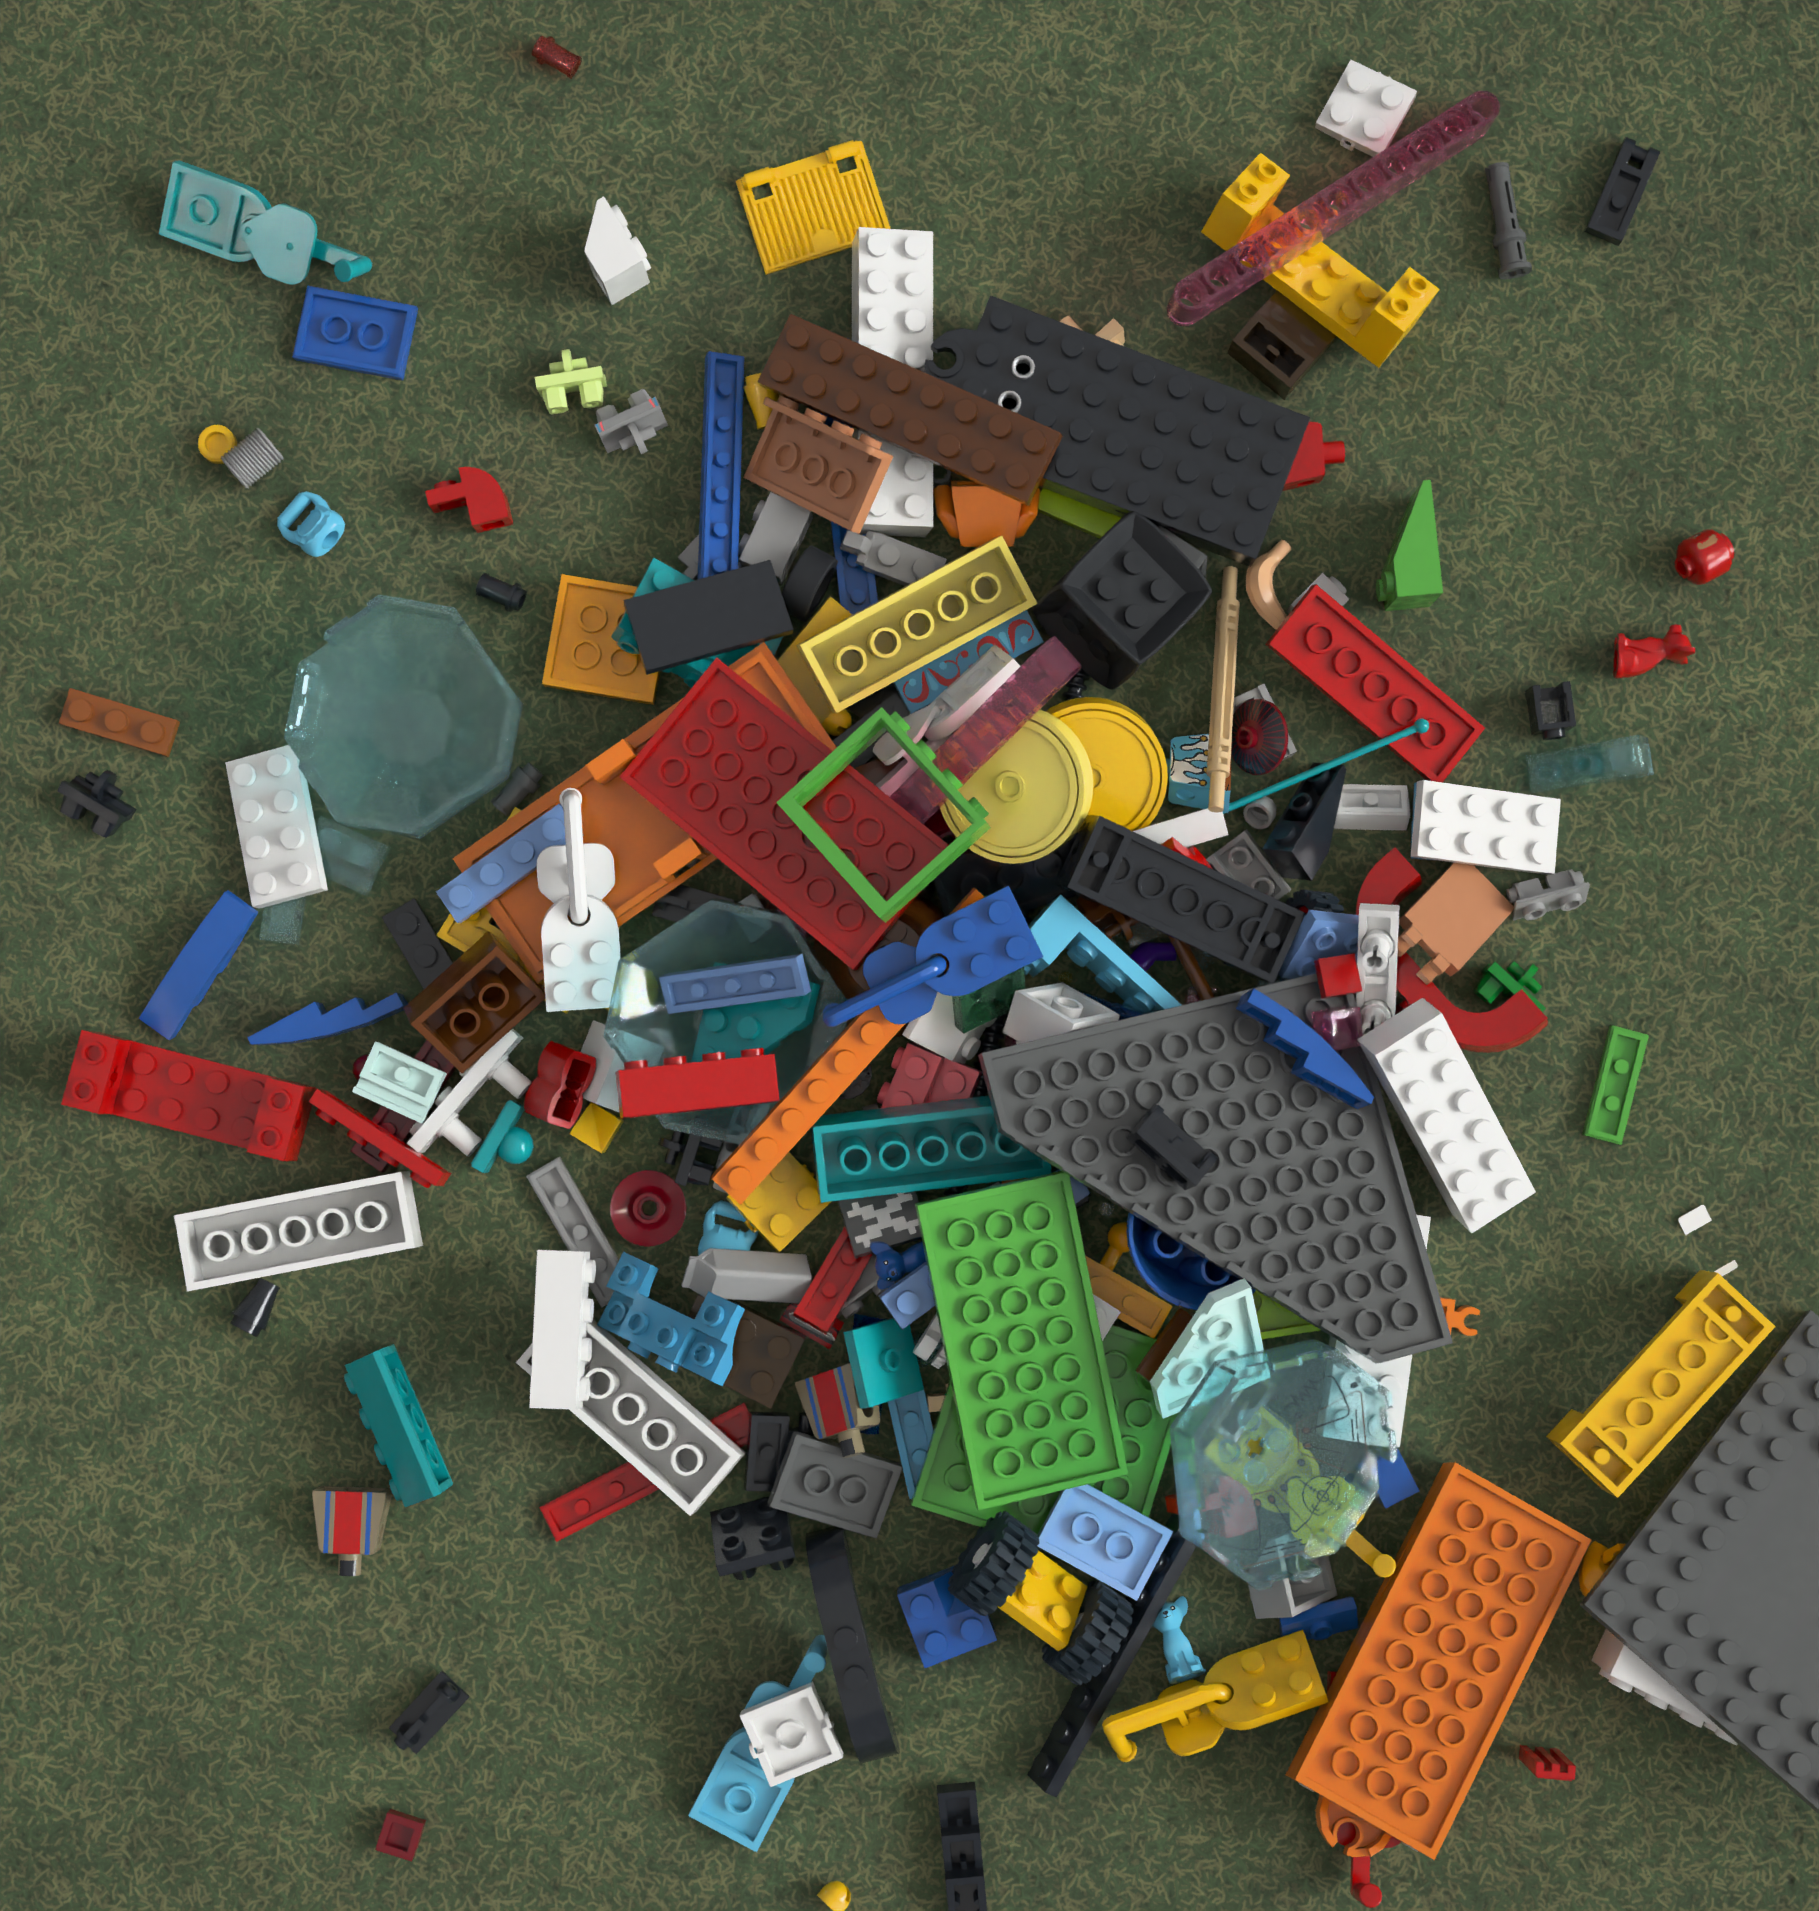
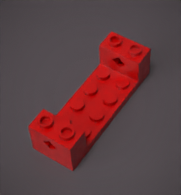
M81 1030L61 1105L96 1114L121 1116L246 1148L249 1153L280 1161H297L312 1108L309 1100L317 1088L101 1032Z

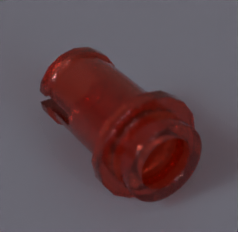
M540 36L532 51V56L537 58V63L540 65L546 63L572 79L581 65L582 57L554 43L555 39L552 36L547 38Z

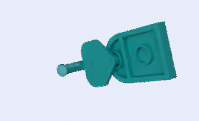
M180 160L173 162L159 235L230 261L244 262L255 258L265 276L290 285L300 283L307 277L312 257L335 265V276L341 282H348L352 278L368 273L372 269L373 263L368 257L317 239V224L308 212L284 203L271 207L268 200L253 187Z

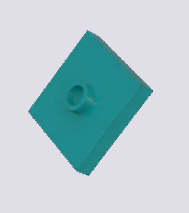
M892 1317L843 1332L860 1409L870 1408L924 1390L917 1355L912 1353L915 1346L910 1324L901 1329Z

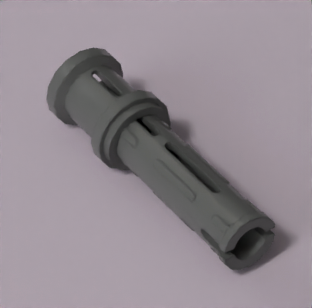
M1498 162L1485 168V174L1496 226L1493 247L1498 249L1501 268L1498 270V276L1500 279L1505 280L1529 274L1532 271V265L1526 259L1524 243L1527 241L1526 233L1520 229L1517 219L1509 164L1507 162Z

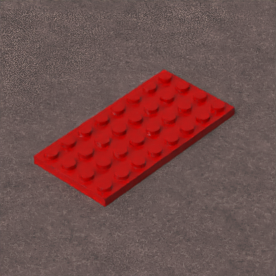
M716 657L620 775V778L846 965L856 971L918 894L885 923L776 803L823 761L832 750ZM848 765L803 806L887 901L948 846L945 841L851 765Z

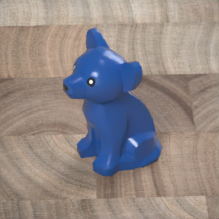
M882 1241L870 1243L872 1252L877 1256L875 1268L879 1276L877 1287L880 1290L889 1288L895 1281L901 1279L906 1272L910 1273L926 1262L922 1241L912 1245L902 1253L894 1251L887 1243Z

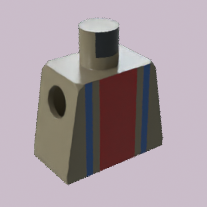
M850 1363L795 1382L814 1436L818 1440L838 1438L843 1458L865 1453L860 1431L879 1425L880 1411L879 1405L860 1409Z
M319 1486L312 1490L320 1553L338 1554V1575H361L362 1555H372L381 1549L392 1497L390 1488Z

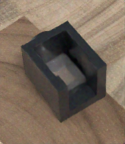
M1570 681L1562 682L1556 687L1543 689L1540 688V685H1534L1525 691L1531 735L1542 734L1543 740H1555L1566 737L1565 731H1569L1576 726Z

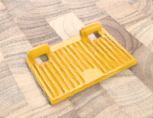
M847 141L828 147V150L817 155L776 168L765 167L743 174L744 176L741 179L735 181L766 275L852 248V241L859 227L891 229L862 141ZM853 156L857 168L839 173L836 161ZM769 183L773 195L755 200L752 188Z

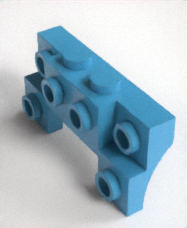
M623 1252L606 1287L614 1290L597 1325L630 1341L627 1349L647 1359L651 1352L659 1355L655 1363L669 1370L677 1372L679 1366L723 1386L733 1366L734 1338L745 1308L708 1291L695 1319L681 1314L648 1298L652 1283L659 1269Z

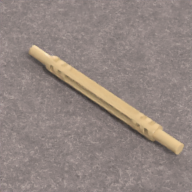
M1233 566L1223 568L1221 599L1217 601L1207 758V776L1210 777L1208 810L1216 813L1224 810L1225 779L1230 775L1240 602L1236 600L1238 569Z

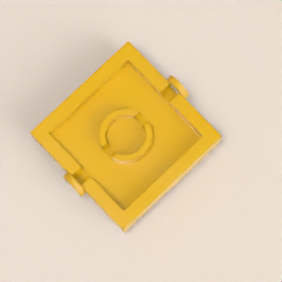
M790 1152L786 1154L741 1205L730 1195L726 1197L746 1219L744 1224L753 1233L758 1232L777 1253L782 1251L831 1203H821L817 1181L813 1178L814 1173H811L805 1164L802 1166Z

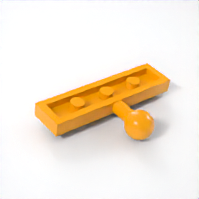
M1120 1222L1113 1225L1108 1232L1110 1246L1100 1263L1085 1255L1092 1292L1120 1311L1118 1319L1155 1339L1173 1306L1113 1272L1121 1255L1129 1252L1127 1223Z

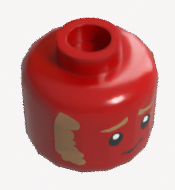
M1711 529L1703 530L1683 540L1678 545L1675 559L1676 571L1682 578H1687L1693 584H1706L1730 570L1732 559L1734 558L1733 545L1730 539L1723 533H1718Z

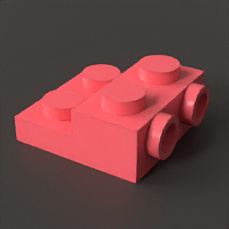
M916 1042L907 1043L906 1048L899 1047L891 1064V1067L896 1069L895 1075L891 1083L886 1081L878 1094L877 1102L882 1104L881 1108L972 1098L983 1072L966 1064L950 1061Z

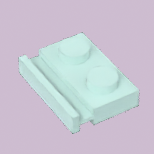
M375 1041L359 1075L360 1079L352 1092L419 1123H424L425 1117L432 1107L447 1073Z

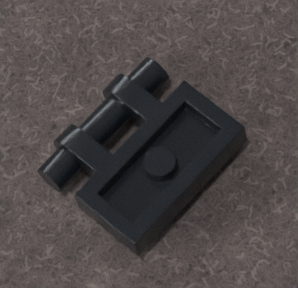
M750 1412L744 1488L746 1491H772L794 1430L814 1436L805 1412L799 1413V1425L795 1428H789L790 1416L788 1413Z

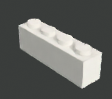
M537 1250L529 1408L577 1410L583 1408V1401H588L590 1379L589 1377H584L585 1361L590 1362L592 1340L591 1338H586L587 1322H592L594 1301L593 1299H588L589 1283H594L596 1274L595 1260H590V1252Z

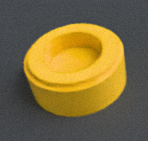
M211 425L205 428L198 438L200 453L208 461L215 464H223L221 456H224L225 453H228V450L231 451V448L237 446L235 435L222 425Z

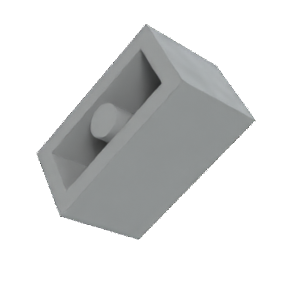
M770 492L767 501L760 500L755 509L752 520L756 524L751 535L745 533L739 543L738 555H740V564L745 567L771 560L778 584L782 585L812 522V511Z

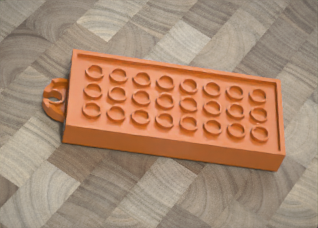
M1456 1462L1442 1464L1394 1559L1396 1564L1394 1573L1384 1579L1326 1694L1329 1702L1320 1705L1285 1774L1303 1787L1319 1794L1315 1809L1316 1822L1323 1839L1329 1846L1334 1847L1338 1842L1337 1830L1342 1823L1351 1822L1354 1825L1356 1836L1351 1843L1345 1845L1343 1854L1346 1856L1372 1857L1383 1850L1390 1838L1394 1837L1411 1849L1435 1860L1591 1542L1590 1538Z

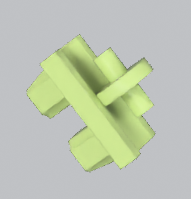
M570 349L562 350L563 361L549 363L550 375L535 377L536 388L540 396L543 397L549 414L568 411L566 393L580 391L583 408L603 406V387H607L602 367L588 368L586 357L572 359Z

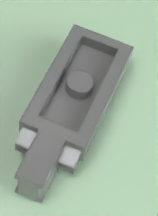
M847 530L840 547L841 550L858 556L855 563L863 566L862 570L903 586H907L944 566L947 560L892 537L867 530L865 536Z

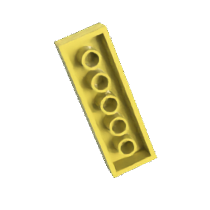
M999 536L796 646L832 713H838L1033 607L1037 602L1003 536Z

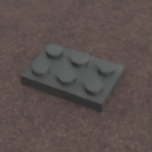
M794 1430L768 1499V1504L775 1509L877 1539L903 1467L899 1462L867 1452L843 1458L839 1444L827 1440H818L814 1436Z

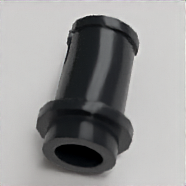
M487 573L480 577L476 587V595L504 605L505 610L508 612L512 610L519 611L522 608L527 591L521 589V584L515 583L511 585Z

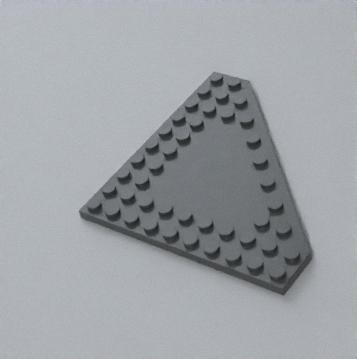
M1317 974L1254 988L1288 1009L1317 1032L1351 1066L1374 1096L1370 1105L1360 1109L1348 1105L1290 1073L1296 1059L1264 1042L1263 1039L1269 1027L1236 1009L1241 996L1252 989L992 1050L978 1055L999 1133L1237 1279L1245 1278L1253 1289L1376 1364L1453 1343L1377 1075L1357 1041L1360 1038L1359 1031L1362 1023L1353 994L1322 999ZM1155 1104L1160 1105L1164 1109L1163 1113L1204 1150L1218 1157L1198 1185L1193 1188L1184 1190L1126 1138Z
M1808 1310L1792 1327L1583 1599L1580 1606L1819 1814V1316L1812 1310Z

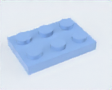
M1086 1484L1060 1492L1038 1533L1039 1544L1037 1546L1137 1601L1173 1531L1093 1486Z

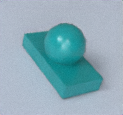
M515 1100L506 1102L471 1162V1167L482 1173H488L498 1155L502 1160L510 1164H520L531 1156L534 1147L530 1133L523 1128L515 1127L524 1112V1105Z

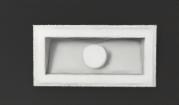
M1343 784L1334 829L1407 830L1410 818L1407 785Z

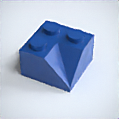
M954 1566L897 1588V1597L924 1668L997 1641L996 1631L989 1613L987 1616L979 1615L948 1591L950 1586L948 1581L953 1575L951 1571Z

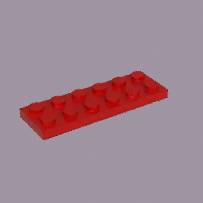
M1317 584L1312 585L1265 644L1378 740L1413 726L1415 721L1420 718L1426 719L1429 723L1427 732L1423 734L1416 732L1385 746L1428 781L1443 783L1485 729L1483 725Z

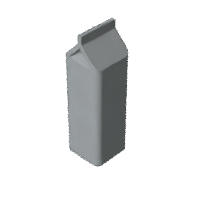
M708 1248L699 1256L689 1257L681 1286L692 1289L704 1298L709 1291L730 1300L799 1304L810 1286L811 1272L806 1254Z

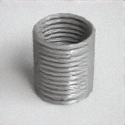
M256 428L243 441H240V444L237 443V446L231 448V451L228 450V453L221 456V460L240 483L249 489V486L257 482V479H260V477L266 475V472L275 468V465L281 463L284 457L259 428Z

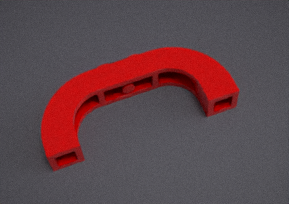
M1396 847L1380 859L1366 876L1358 895L1356 915H1359L1360 903L1399 905L1405 897L1422 884L1420 874ZM1406 952L1401 957L1398 956L1396 992L1403 999L1399 1006L1404 1010L1416 1001L1424 998L1443 1014L1460 1049L1482 1053L1508 1050L1528 1041L1548 1025L1547 1017L1522 989L1500 1007L1488 1012L1473 1013L1459 1009L1441 993L1433 982L1426 985L1416 975L1420 967Z

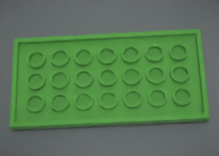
M1063 1171L915 1203L976 1508L983 1510L1128 1475L1070 1176Z

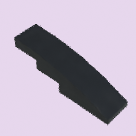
M975 1782L937 1785L948 1911H987Z

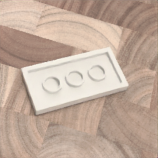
M293 743L225 762L252 907L260 909L327 891L328 888L301 747Z
M1428 780L1417 781L1411 857L1537 874H1555L1561 799Z

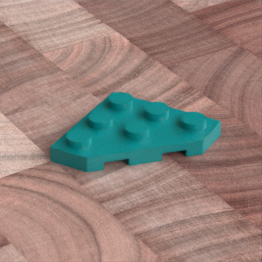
M717 962L714 963V966L727 965ZM809 982L811 992L804 996L703 1009L691 1063L702 1062V1054L725 1052L726 1059L740 1058L741 1050L764 1048V1055L769 1054L781 1045L780 1041L794 1031H801L812 1023L820 984Z

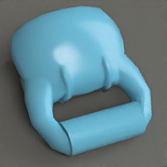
M307 491L299 492L277 518V526L282 536L289 542L299 545L306 554L312 557L323 556L329 552L341 538L345 528L343 518L337 512L331 510L327 502L320 495ZM312 501L315 509L311 510L302 524L297 526V530H289L288 528Z
M720 1200L714 1203L705 1214L703 1236L698 1245V1255L708 1248L750 1251V1247L755 1242L758 1232L753 1233L750 1229L744 1232L741 1229L736 1230L723 1226V1224H715L716 1214L745 1222L746 1219L730 1202Z

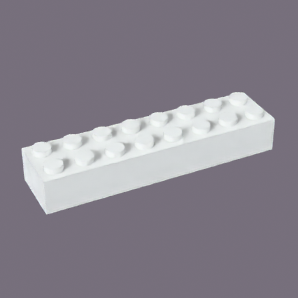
M859 227L852 241V341L924 373L925 359L933 360V351L931 350V344L933 343V231ZM853 428L855 431L852 437L859 440L861 433L882 442L880 450L893 456L860 535L866 534L867 530L886 536L926 537L933 528V463Z

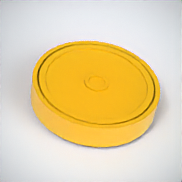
M1099 697L1067 700L1045 711L1064 722L1075 733L1088 755L1093 774V796L1088 815L1102 816L1131 831L1148 827L1158 814L1165 798L1168 773L1163 749L1147 722L1129 707L1119 702Z

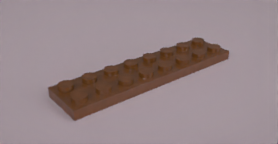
M790 314L758 380L760 386L1028 506L1063 437L1059 431L793 314Z

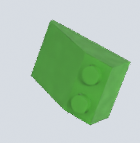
M1424 480L1410 497L1382 570L1381 579L1376 580L1378 602L1384 601L1385 611L1430 607L1443 593L1431 480Z

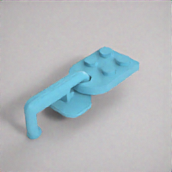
M821 1634L813 1639L789 1687L776 1681L763 1682L755 1688L745 1709L811 1683L816 1672H821L826 1666L825 1658L828 1648L825 1636ZM745 1727L733 1733L725 1743L688 1816L757 1852L787 1796L794 1778L770 1787L759 1759H753L750 1753L749 1743L751 1741Z

